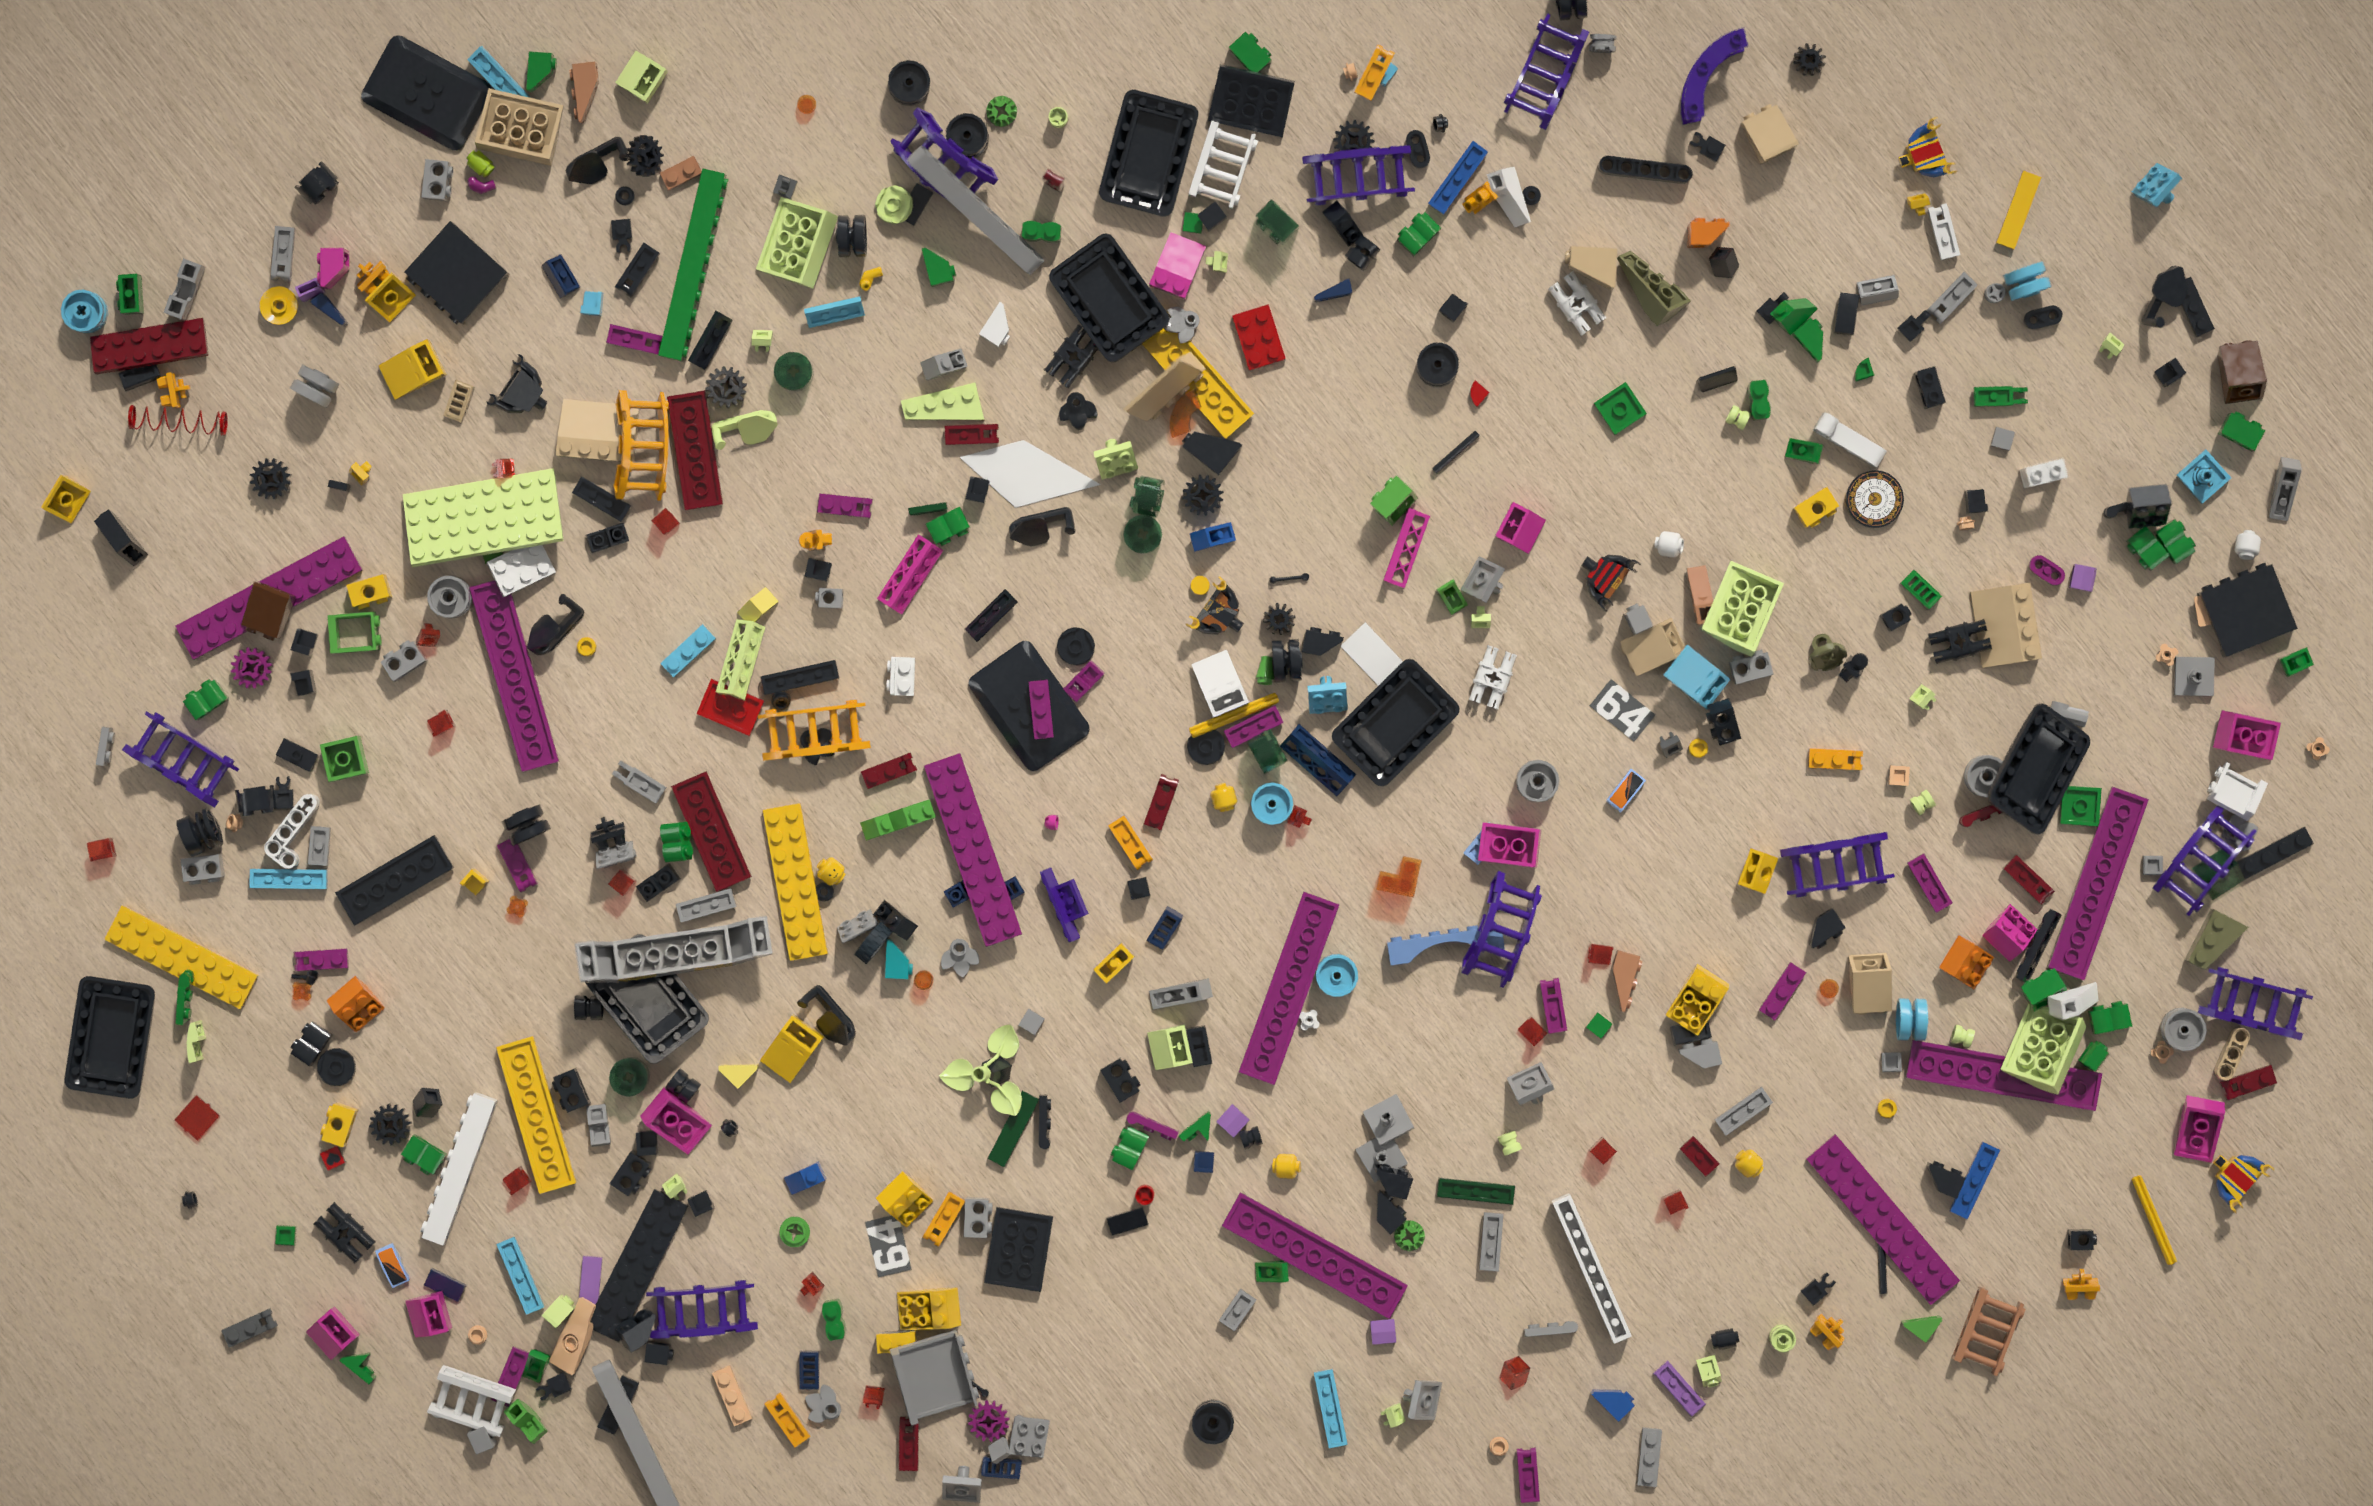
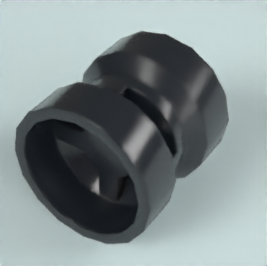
M1258 1126L1252 1127L1250 1131H1239L1244 1149H1249L1254 1144L1257 1146L1263 1144Z

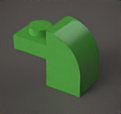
M516 1399L504 1411L512 1424L520 1428L533 1444L548 1432L535 1411L519 1399Z

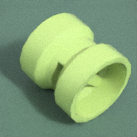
M1055 107L1049 112L1051 125L1055 128H1062L1067 124L1068 115L1063 108Z
M1733 405L1725 422L1730 425L1735 424L1737 428L1743 430L1751 413L1741 411L1739 407Z
M1927 790L1921 792L1920 796H1914L1909 799L1919 816L1925 813L1926 809L1936 806Z
M1956 1024L1950 1042L1954 1044L1962 1043L1963 1047L1970 1048L1975 1030H1965L1962 1026Z
M1515 1130L1497 1137L1499 1143L1504 1146L1502 1149L1504 1156L1522 1149L1520 1143L1516 1142L1517 1135Z

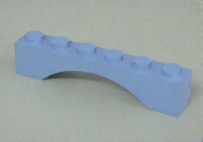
M1478 925L1468 926L1465 931H1459V928L1448 929V933L1440 934V931L1428 932L1429 936L1421 937V934L1409 935L1410 939L1402 940V936L1390 938L1391 941L1387 942L1390 965L1410 963L1419 953L1435 944L1455 941L1471 944L1472 941H1477L1479 937ZM1494 931L1489 932L1486 939L1487 944L1505 949L1503 934Z

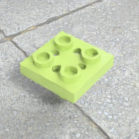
M1109 439L1105 442L1107 448L1094 451L1102 480L1138 469L1130 441L1117 445L1116 439Z

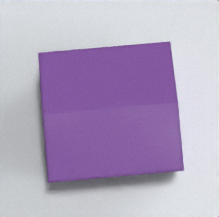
M317 278L295 287L298 297L302 302H307L320 293H326L325 289L320 287Z
M2074 564L2069 588L2092 592L2097 568Z
M1232 1104L1216 1122L1234 1138L1246 1125L1249 1118Z
M1394 1319L1370 1321L1373 1345L1396 1343Z

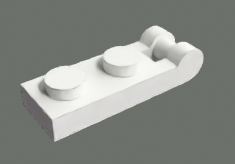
M1947 203L1941 204L1937 208H1927L1940 260L1959 256L1960 252ZM1942 214L1944 219L1938 221L1937 215Z

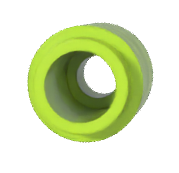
M473 150L466 158L468 160L466 164L484 178L488 177L495 169L493 162L480 150L477 152Z

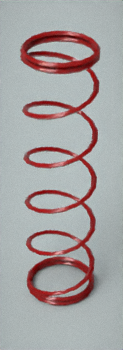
M131 405L129 407V429H139L143 424L145 415L147 413L148 423L153 431H156L160 427L164 414L166 425L170 430L167 421L165 407L163 408L162 417L156 429H153L150 424L147 406L145 407V412L141 424L138 428H135L136 407L135 405ZM181 409L176 428L170 430V432H174L178 428L183 416L185 429L191 434L196 429L201 417V424L207 435L213 432L217 419H219L220 434L225 436L228 426L227 412L223 411L220 417V412L218 411L211 432L207 433L203 424L202 411L200 410L196 425L189 432L185 423L184 409Z

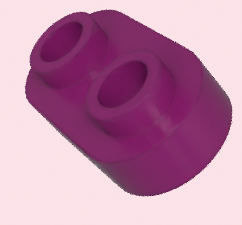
M2042 555L2031 558L2029 569L2032 573L2050 585H2059L2064 581L2065 572L2061 567ZM2037 561L2042 564L2040 569L2035 567ZM2053 572L2057 573L2058 575L2057 579L2055 580L2051 577V574Z

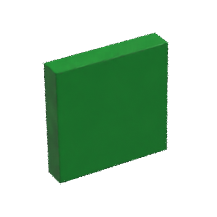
M1626 382L1593 403L1614 435L1647 414Z
M2068 786L2061 800L2059 824L2098 826L2102 788Z

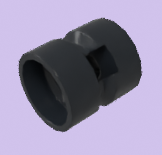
M1360 235L1355 242V248L1351 247L1345 257L1364 271L1370 264L1369 259L1374 258L1380 249L1365 236ZM1362 249L1366 250L1365 255L1360 252Z
M586 995L575 996V1020H586L587 1017H590L591 1020H603L604 1007L595 996H591L590 999Z
M680 1068L665 1088L673 1094L677 1093L678 1098L687 1104L701 1084L694 1078L689 1079L688 1074Z

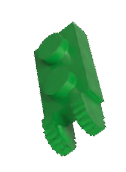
M1973 387L1974 407L2028 404V399H2013V392L2025 393L2028 392V387Z
M185 970L179 976L176 1025H184L191 1018L192 1010L189 1008V1002L192 1000L193 991L190 990V986L194 982V973L191 970Z

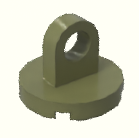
M1818 634L1814 637L1812 641L1814 651L1809 657L1812 669L1818 671V669L1829 671L1844 662L1843 658L1847 657V651L1842 644L1833 643L1826 634ZM1821 641H1827L1825 645L1818 647Z

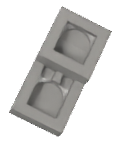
M606 1104L586 1106L591 1146L610 1145L611 1139Z

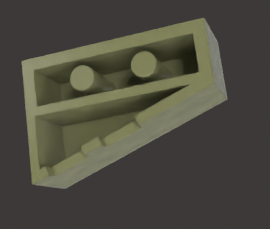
M2210 909L2184 960L2206 970L2249 927L2214 909Z

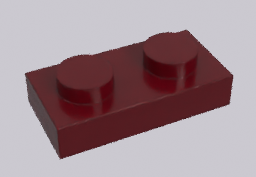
M1694 1136L1679 1148L1705 1177L1720 1164Z

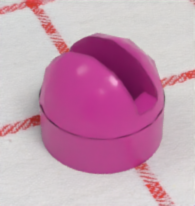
M1048 815L1045 818L1044 825L1047 829H1058V815Z

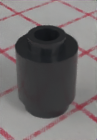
M1733 1328L1715 1331V1334H1710L1713 1349L1723 1350L1737 1347L1736 1343L1740 1342L1738 1332L1733 1331Z

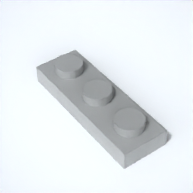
M732 888L676 904L680 922L737 907Z
M1760 1087L1714 1120L1723 1133L1728 1135L1773 1102L1764 1089Z
M1484 1212L1479 1270L1499 1272L1503 1213Z
M1642 1427L1637 1485L1657 1487L1662 1429Z

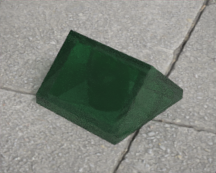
M2220 849L2209 857L2220 866H2223L2230 855ZM2235 860L2229 865L2228 869L2230 871L2224 879L2219 878L2208 892L2212 900L2245 880ZM2200 862L2192 867L2194 873L2208 884L2217 874L2216 871L2204 862Z

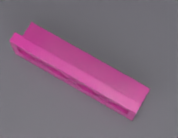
M1411 508L1408 509L1383 581L1405 588L1430 518L1429 515ZM1414 515L1425 518L1423 526L1415 529L1412 523ZM1421 529L1420 535L1418 536L1416 531ZM1415 533L1418 539L1417 543L1409 547L1406 538L1408 535ZM1415 547L1414 552H1413V555H1412L1410 549H1412V548ZM1408 551L1411 560L1409 563L1402 565L1399 559L1400 555ZM1399 562L1401 567L1396 569V566ZM1401 568L1405 575L1403 583L1392 580L1394 572Z
M918 534L877 599L902 615L943 550ZM923 541L925 545L920 551H918V547L920 543ZM913 559L912 565L907 568L909 560ZM903 575L901 582L897 583L898 577ZM892 591L890 599L888 601L885 600L887 594Z

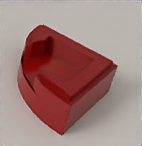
M1475 380L1471 386L1470 395L1472 402L1478 407L1490 392Z

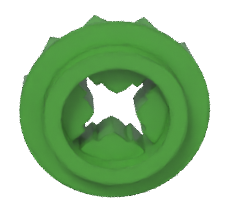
M1003 95L994 97L988 103L986 109L987 117L996 126H1007L1016 118V104L1011 98ZM1005 104H1007L1005 106V111L1009 116H1007L1006 114H1001L998 118H996L998 116V110H996L995 106L1002 108Z
M789 1217L780 1226V1238L790 1247L802 1246L809 1239L810 1227L806 1220L800 1217ZM797 1224L798 1231L803 1234H797L793 1240L792 1233L787 1229H793Z
M1408 1220L1404 1221L1395 1230L1394 1239L1401 1249L1414 1251L1423 1245L1425 1232L1419 1223ZM1406 1228L1410 1233L1417 1232L1413 1236L1414 1243L1409 1239L1402 1240L1406 1236Z

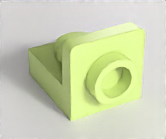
M1715 1355L1696 1360L1703 1387H1715L1722 1382Z

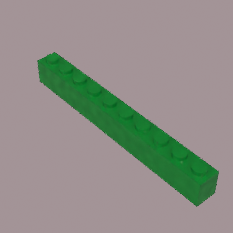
M702 168L658 354L660 357L683 362V358H687L689 347H686L688 339L691 340L693 335L691 324L692 320H696L698 313L695 307L702 297V291L699 290L701 283H705L707 275L704 269L705 265H709L711 254L708 252L710 246H713L715 242L713 231L714 227H718L720 216H717L719 208L722 209L724 203L722 193L723 190H727L729 179H726L727 175L725 173Z

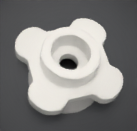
M1316 1010L1300 1013L1299 1018L1301 1019V1028L1303 1030L1319 1027Z

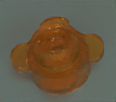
M512 896L510 898V905L506 909L507 913L523 917L528 901Z
M294 982L293 999L296 1001L299 999L310 1000L312 997L310 994L312 985L306 982Z

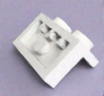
M891 657V661L887 662V672H891L890 680H887V691H890V695L914 696L915 658Z

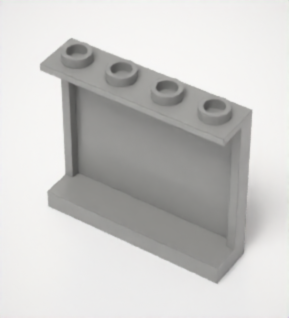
M956 1330L890 1349L911 1425L918 1424L919 1418L972 1402L975 1406H978L976 1399L979 1398L977 1388L972 1386V1381H975L972 1370L967 1368V1364L970 1361L967 1352L963 1353L962 1347L965 1346L963 1336H959Z

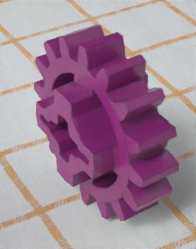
M250 647L246 648V653L240 650V656L234 655L236 662H231V665L235 666L231 673H236L233 679H240L239 685L246 683V688H250L251 684L253 688H257L258 683L264 686L263 680L269 681L270 678L267 675L273 673V671L269 670L273 663H268L271 657H264L265 651L262 650L258 653V648L256 647L253 649V652ZM249 655H255L259 657V659L252 660L251 657H249ZM241 661H242V662H243V667H242V669L240 670V663H241ZM249 664H257L256 667H254V672L248 671V669L250 668ZM262 666H264L263 674L260 673ZM248 675L252 676L254 681H249L244 677Z
M986 1400L985 1405L978 1402L979 1408H972L975 1413L969 1414V1417L973 1420L969 1421L968 1425H973L970 1431L977 1432L976 1438L981 1435L983 1436L982 1441L989 1438L990 1442H992L993 1437L999 1440L1000 1433L1006 1434L1003 1428H1009V1424L1005 1423V1421L1010 1420V1417L1005 1416L1008 1412L1007 1409L1001 1410L1003 1404L996 1406V1400L992 1404H989V1401ZM984 1409V1415L976 1418L978 1413ZM992 1409L996 1410L1000 1415H995ZM987 1416H990V1419L995 1420L991 1423V1425H988L987 1422H984ZM1002 1423L1001 1427L994 1432L996 1424ZM982 1426L984 1429H986V1433L981 1431L978 1427Z

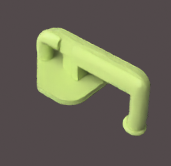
M765 410L717 421L711 426L715 448L717 450L723 449L726 442L722 440L721 433L734 429H739L742 441L746 444L763 442L774 431L778 423L775 414Z

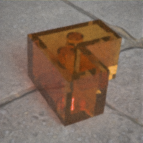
M1402 856L1398 874L1379 870L1376 890L1414 898L1422 860Z

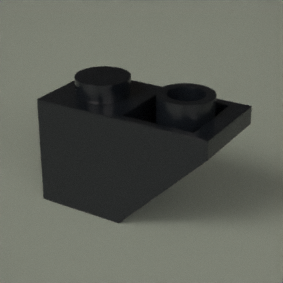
M1337 200L1322 212L1348 247L1356 242L1360 235H1363L1347 210Z
M1310 627V630L1305 632L1302 653L1321 656L1341 643L1344 637L1340 636V632L1329 630V634L1321 633L1322 629Z
M885 899L873 914L893 933L906 941L918 927L909 917Z
M1833 908L1815 918L1809 944L1811 948L1814 949L1816 947L1820 949L1827 944L1826 940L1833 937L1835 939L1843 934L1842 930L1846 927Z
M1933 1161V1164L1927 1162L1926 1166L1936 1190L1957 1199L1966 1179L1964 1176H1961L1962 1172L1951 1168V1171L1944 1169V1164Z
M1374 1164L1373 1168L1387 1194L1407 1200L1413 1182V1177L1409 1170L1405 1168L1394 1169L1388 1164Z
M1379 1190L1377 1192V1222L1391 1235L1407 1220L1405 1216L1407 1212L1400 1205L1396 1207L1391 1202L1393 1200L1392 1196H1389L1386 1191L1383 1193Z
M647 1308L640 1310L634 1317L623 1321L620 1326L615 1328L623 1346L631 1353L648 1343L656 1318L654 1313Z

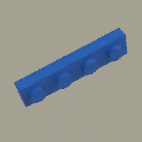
M1472 141L1428 204L1444 215L1488 151Z
M1981 1142L1965 1176L1966 1179L1957 1199H1954L1949 1210L1950 1212L1968 1220L2000 1152L1999 1149Z

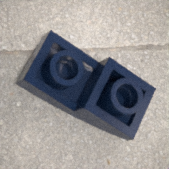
M963 880L943 891L953 908L969 899Z

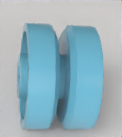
M2043 261L2003 275L2006 285L2019 284V286L2010 289L2008 292L2011 301L2034 296L2041 293L2040 291L2052 287L2048 277L2036 279V276L2044 274L2046 271Z
M84 289L75 290L63 300L61 316L65 324L71 329L82 333H94L106 323L108 308L104 299L98 294Z
M1274 782L1265 783L1258 787L1252 796V811L1256 818L1263 823L1269 825L1280 824L1291 814L1293 799L1288 789L1283 785ZM1270 800L1276 802L1275 807L1268 805Z
M1331 954L1318 964L1316 980L1320 989L1326 994L1333 997H1342L1349 994L1355 988L1358 981V970L1349 957L1342 954ZM1335 972H1339L1341 974V977L1339 979L1334 978L1333 975Z
M1898 998L1896 1005L1897 1040H1909L1912 1030V1036L1915 1041H1925L1928 1028L1926 999H1915L1911 1007L1909 999Z

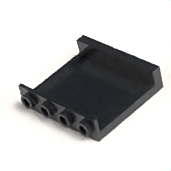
M451 221L404 271L408 275L406 279L413 286L417 283L422 288L420 292L428 299L432 297L436 301L434 303L436 307L442 312L444 310L449 312L450 315L448 317L455 324L460 322L462 325L465 324L464 321L502 279L505 280L509 275L502 266Z
M2266 562L2255 566L2256 570L2248 572V569L2237 573V578L2232 580L2230 577L2219 580V585L2213 587L2212 584L2202 587V591L2197 593L2202 598L2222 650L2220 652L2222 657H2228L2298 629L2272 564L2266 565Z

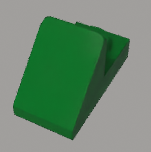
M1790 438L1785 457L1811 464L1819 463L1823 445Z
M2307 647L2278 658L2286 677L2314 665Z
M1208 1110L1179 1134L1183 1142L1186 1139L1191 1141L1198 1135L1196 1133L1197 1130L1201 1132L1207 1141L1209 1140L1210 1111Z
M1281 1260L1255 1263L1256 1282H1289L1287 1262Z
M531 1349L522 1377L540 1383L550 1355L536 1349Z
M371 1353L345 1355L339 1360L368 1385L376 1378L372 1368L362 1365Z

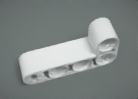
M1826 412L1822 413L1813 428V431L1875 468L1879 466L1887 452L1879 445L1843 425L1837 418Z
M306 794L302 796L264 846L265 853L284 868H294L299 864V855L288 846L318 809L320 801L316 795ZM306 799H313L311 802L313 806H308L305 811L300 809V807L305 808L308 802ZM297 812L302 815L300 823L294 821V815ZM284 828H288L291 832L288 838L282 836ZM272 843L278 845L279 850L277 853L271 852L270 846ZM289 854L294 858L292 865H288L285 861L286 856Z

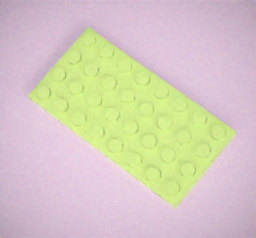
M554 468L403 494L412 567L564 541Z

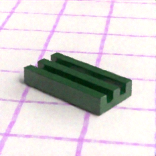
M947 502L911 507L908 508L910 516L946 511L948 506Z

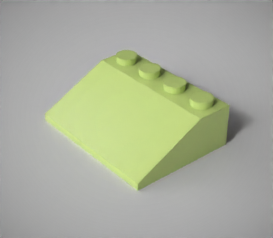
M781 197L756 270L813 289L838 216L826 210Z
M1730 561L1701 630L1732 649L1752 657L1784 583Z
M2028 1003L2001 1071L2041 1090L2058 1095L2086 1029L2083 1018L2074 1016L2062 1020L2049 1015L2048 1007L2044 1006L2034 1012Z

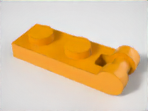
M1378 44L1354 93L1372 101L1395 52L1387 51ZM1379 56L1385 58L1384 63L1377 60Z
M1809 748L1808 768L1862 770L1861 757H1863V751ZM1848 756H1853V764H1848Z
M1125 815L1108 825L1137 871L1146 862L1150 863L1153 861V858ZM1141 851L1143 856L1137 859L1134 854Z
M949 1191L922 1238L935 1242L934 1245L939 1247L964 1205L965 1200ZM934 1228L941 1231L939 1236L932 1232Z
M781 1392L772 1401L768 1400L765 1402L767 1409L794 1448L811 1437ZM781 1404L783 1409L778 1412L775 1407Z

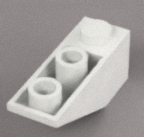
M1515 167L1487 174L1490 188L1497 194L1498 198L1496 200L1513 226L1518 227L1531 222Z
M2094 982L2048 996L2049 1015L2064 1020L2081 1014L2099 1001L2097 983Z

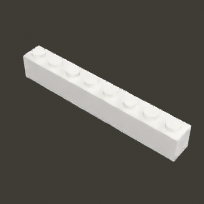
M477 1092L473 1096H469L466 1106L469 1107L466 1114L463 1113L460 1120L461 1130L456 1132L453 1142L456 1144L453 1150L450 1149L446 1159L449 1161L448 1166L443 1168L440 1178L443 1180L440 1186L437 1185L433 1195L436 1197L435 1202L430 1204L427 1214H429L428 1221H424L421 1227L422 1238L440 1245L446 1244L498 1100Z
M1568 1193L1552 1200L1613 1343L1615 1344L1631 1337V1333L1571 1195Z

